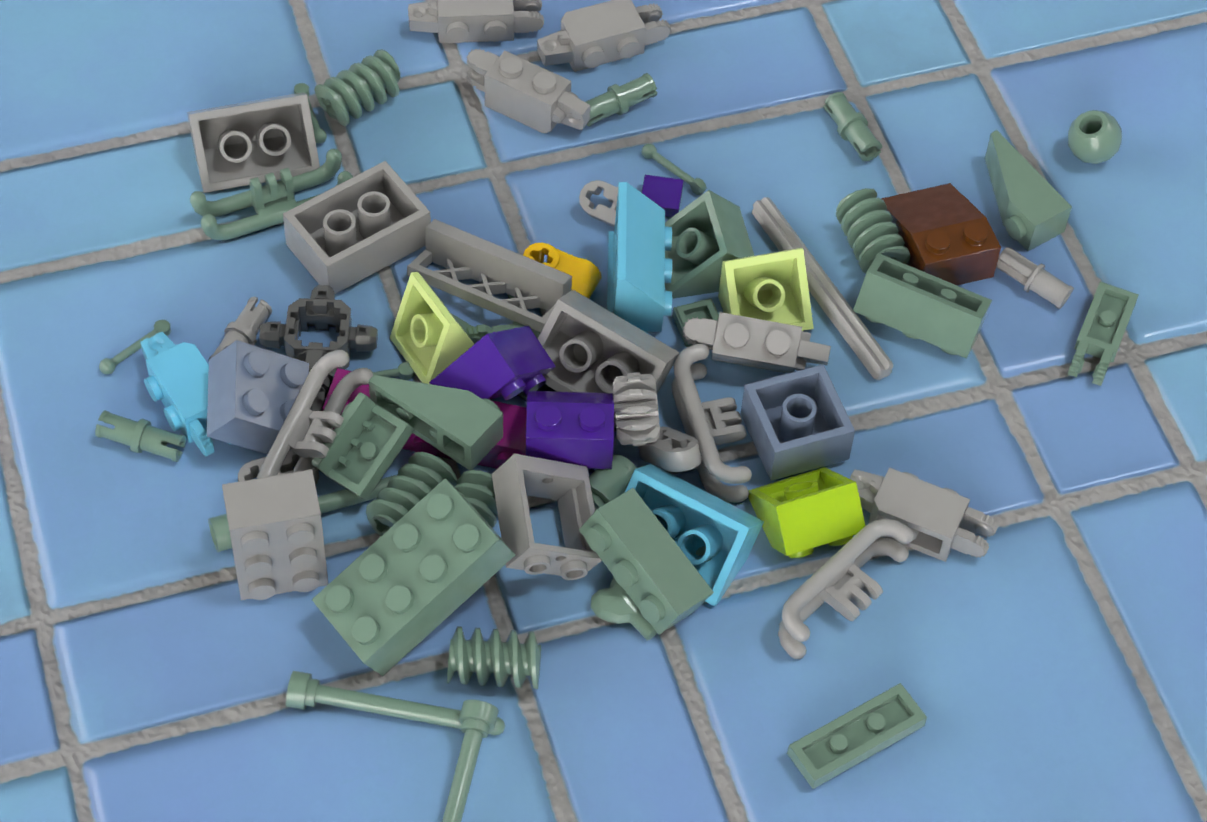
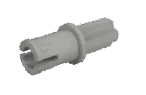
M1006 247L999 255L996 267L1025 286L1024 291L1029 292L1032 290L1054 304L1058 309L1064 306L1072 294L1074 288L1044 270V264L1036 265L1009 247Z

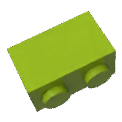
M826 467L748 490V498L757 517L764 521L762 528L771 547L789 558L808 556L814 552V547L827 543L830 546L844 545L853 538V535H856L866 526L857 483Z

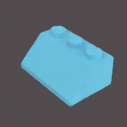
M619 182L614 226L613 313L643 331L662 332L663 316H671L672 291H665V283H671L672 259L665 258V251H671L672 227L665 226V210L629 183Z
M653 464L635 469L625 492L632 488L636 490L714 593L705 602L716 606L748 559L764 521ZM706 547V552L703 556L696 555L698 548Z

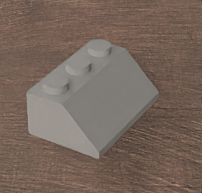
M303 92L187 112L203 193L250 185L249 180L256 177L263 183L265 182V174L272 172L276 180H280V170L284 168H289L293 177L320 167L308 97Z
M575 290L568 292L557 300L538 337L539 342L556 366L544 376L547 381L545 384L558 392L613 393V381L616 376H627V373L640 372V374H651L655 378L658 393L680 353ZM614 407V425L616 426L615 407Z

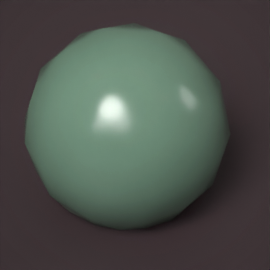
M1091 110L1080 114L1071 123L1068 131L1069 148L1077 158L1086 163L1098 164L1110 160L1119 151L1122 142V129L1113 116L1105 111Z

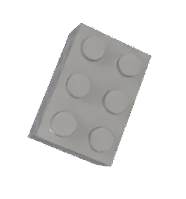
M384 161L283 213L286 245L319 285H329L332 287L334 294L426 246L425 227L431 223V216L426 206L391 166Z
M312 469L222 484L241 600H264L275 594L292 591L309 592L320 586L328 585L322 519Z

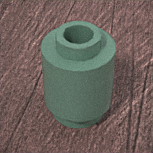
M613 455L612 469H595L589 476L595 511L625 493L632 474L637 469L627 458L621 455Z

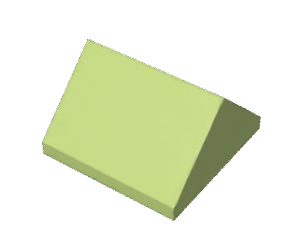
M803 248L722 261L718 298L723 313L800 326L802 331L814 329Z
M411 272L390 340L410 364V367L421 382L429 384L431 380L471 348L474 343L419 272Z

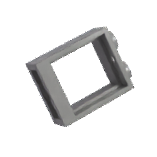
M514 454L491 474L501 539L516 554L506 563V568L525 570L527 574L531 575L545 573L562 576L565 580H577L585 577L588 571L602 561L597 553L589 547L585 537L579 531L581 526L595 512L586 466ZM527 495L557 500L565 547L534 543Z

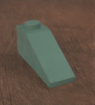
M998 130L992 132L988 142L985 162L1001 220L1010 237L1017 240L1027 251H1030L1065 232L1072 206Z
M373 375L369 380L370 399L375 404L408 423L414 429L413 433L469 470H473L503 438V412L489 399H481L468 390Z

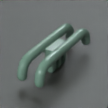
M330 149L326 154V161L321 167L293 177L289 168L281 169L280 181L276 180L273 172L265 174L264 186H262L258 177L249 180V191L217 201H207L203 192L195 191L190 196V203L194 211L203 216L201 227L205 235L214 240H229L284 223L283 213L316 197L313 196L296 202L294 193L320 185L335 176L341 167L342 154L338 149ZM348 171L341 172L338 175L336 186L353 178L352 174ZM251 206L254 207L257 213L256 215L228 224H217L215 218Z

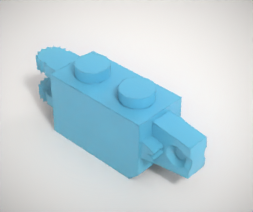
M164 332L144 339L140 343L149 375L148 378L144 379V383L151 398L155 402L158 400L162 401L166 407L164 408L165 417L173 431L180 429L183 435L186 436L189 443L194 441L204 456L214 453L213 441L210 437H207L209 364L195 344L182 342L175 345Z

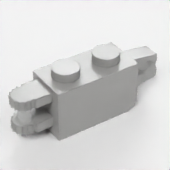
M433 0L413 3L408 6L410 31L438 33L439 43L514 41V33H529V31L537 32V30H541L544 25L543 15L539 13L542 10V1Z
M611 0L566 12L561 19L560 31L537 40V52L545 66L570 63L573 71L576 72L643 54L645 45L665 40L672 30L666 20H659L662 18L663 13L658 4L655 5L653 3L635 7L632 0Z
M481 49L468 52L467 65L471 69H468L467 81H469V84H472V87L476 86L477 89L485 92L486 107L541 133L551 132L557 123L583 130L590 121L591 107L571 92V80L507 51H504L500 57Z
M720 312L718 321L692 317L691 320L688 319V322H685L683 327L685 342L687 341L688 345L700 343L707 345L709 350H713L712 360L782 373L805 369L806 362L828 365L831 346L810 342L811 333L802 331L800 326Z
M890 467L885 477L856 469L850 476V479L857 483L861 507L871 513L869 523L880 519L897 520L913 531V540L903 545L945 562L951 549L964 554H970L976 558L986 555L989 544L987 540L980 536H993L998 528V523L993 517L968 507L970 499L959 495L952 489L940 488L920 480L911 473L900 472ZM883 536V537H885V538L894 539L893 537H890V536Z

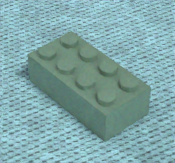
M445 478L319 592L312 601L361 661L384 676L516 554L464 495Z

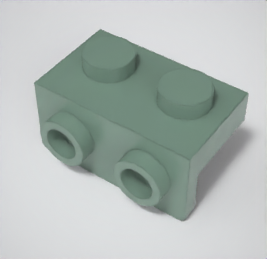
M360 392L354 401L344 408L341 414L344 421L340 428H334L333 431L337 435L333 443H322L329 448L326 457H314L312 465L325 476L366 501L414 429L408 423L381 408L368 396Z

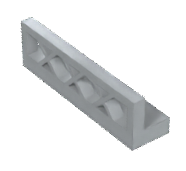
M436 219L425 227L426 250L407 266V276L410 277L411 272H419L428 285L524 326H529L538 332L542 331L557 300L570 292L572 287L571 275ZM434 262L447 269L432 271L426 267ZM474 279L481 284L465 285L458 282V280ZM507 293L515 298L501 300L492 296V294ZM543 308L548 312L541 317L527 311V309Z

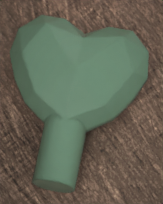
M614 578L609 588L598 590L592 595L591 609L597 617L617 624L631 623L647 641L657 634L652 625L644 619L630 596Z

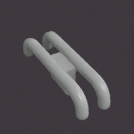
M695 344L681 351L675 360V378L672 382V394L685 434L698 440L701 464L697 466V470L704 488L708 493L727 503L742 502L749 495L747 487L744 485L728 486L722 482L728 484L746 483L751 479V470L746 466L730 467L725 465L720 459L716 445L740 441L746 437L747 433L744 426L740 425L742 419L740 413L735 411L737 404L734 398L727 397L701 403L694 381L704 378L707 374V368L702 363H693L706 359L709 355V348L705 344Z
M334 350L322 356L310 370L258 473L257 479L276 476L290 449L300 456L293 472L313 470L315 467L312 465L314 457L325 458L329 451V448L322 443H333L337 435L333 429L340 428L344 421L341 413L350 395L359 386L369 384L373 372L368 368H359L351 371L337 384L324 410L312 411L310 408L328 374L333 369L343 367L349 362V354L344 350Z
M891 519L874 520L861 529L790 595L783 605L782 621L779 624L778 636L784 650L794 659H801L806 655L807 650L802 642L810 637V629L803 622L824 602H827L849 621H854L860 615L859 609L866 610L871 605L870 598L877 599L883 593V590L875 580L860 568L872 557L879 554L888 555L897 562L905 561L909 556V552L903 544H908L913 540V531L903 523ZM883 536H890L894 539L884 538Z

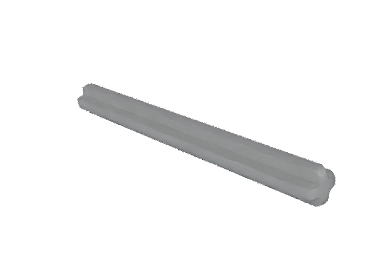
M764 197L754 202L752 214L779 251L803 248L809 292L871 376L876 380L888 377L892 373V361L773 201L768 197Z

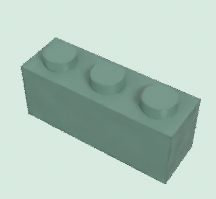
M878 253L866 272L853 311L864 315L871 322L883 323L902 331L909 338L921 339L938 346L945 353L959 355L967 359L978 338L992 300Z
M634 488L598 508L579 529L589 547L601 558L613 574L615 581L623 587L639 608L644 619L652 625L658 635L692 614L714 593Z

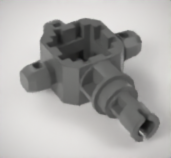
M317 285L312 290L310 299L299 298L288 306L286 324H281V321L261 324L259 338L260 344L265 347L280 349L281 346H285L286 356L309 363V372L314 364L328 352L344 350L349 354V362L347 365L337 368L345 370L350 365L351 348H355L357 352L371 351L377 348L378 330L373 326L358 324L357 327H352L351 308L342 300H335L332 287L329 285ZM309 326H315V330L329 331V327H335L336 333H339L337 342L330 341L329 347H323V343L309 342L308 346H302V340L298 339L301 337V331H308ZM337 368L333 369L324 380L310 408L312 411H323L325 398L328 395Z

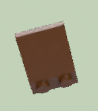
M951 183L881 198L887 206L886 211H889L893 218L892 223H895L899 230L898 235L902 236L904 240V247L908 248L911 255L906 265L954 285L994 277L1001 246L986 216Z

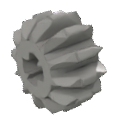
M640 372L627 373V376H616L613 381L617 439L622 445L633 444V446L657 442L660 436L655 378L651 374H640Z

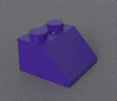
M523 326L487 333L431 380L429 384L468 390L481 399L490 400L503 396L505 400H509L520 392H524L527 395L528 391L540 389L547 382L544 376L556 366L530 327Z
M528 391L526 456L586 466L589 469H612L614 447L613 393Z

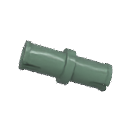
M645 73L641 77L621 86L614 84L607 88L606 93L586 101L591 107L590 121L586 125L591 126L616 113L623 115L629 111V107L657 96V87L653 78L648 73Z
M836 92L830 95L825 100L826 105H823V108L837 124V131L841 138L851 143L861 160L870 161L876 158L881 153L882 144L869 130L868 121L865 116L855 111L844 93Z
M106 410L101 413L98 419L104 423L114 425L115 428L111 429L97 424L95 430L96 437H103L128 445L131 451L139 454L144 450L172 459L175 462H178L183 454L182 451L167 447V443L185 448V435H178L153 427L151 422L145 419H140L137 422L112 414Z

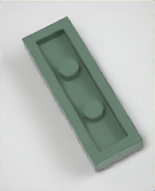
M899 683L788 746L787 754L812 789L924 727L927 716L904 686Z

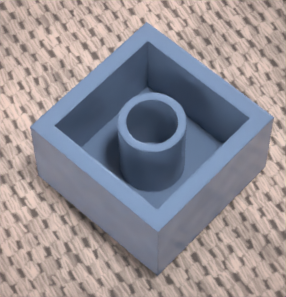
M238 340L209 359L207 437L268 454L309 374V363Z
M824 364L744 385L740 414L770 481L849 460L855 429Z

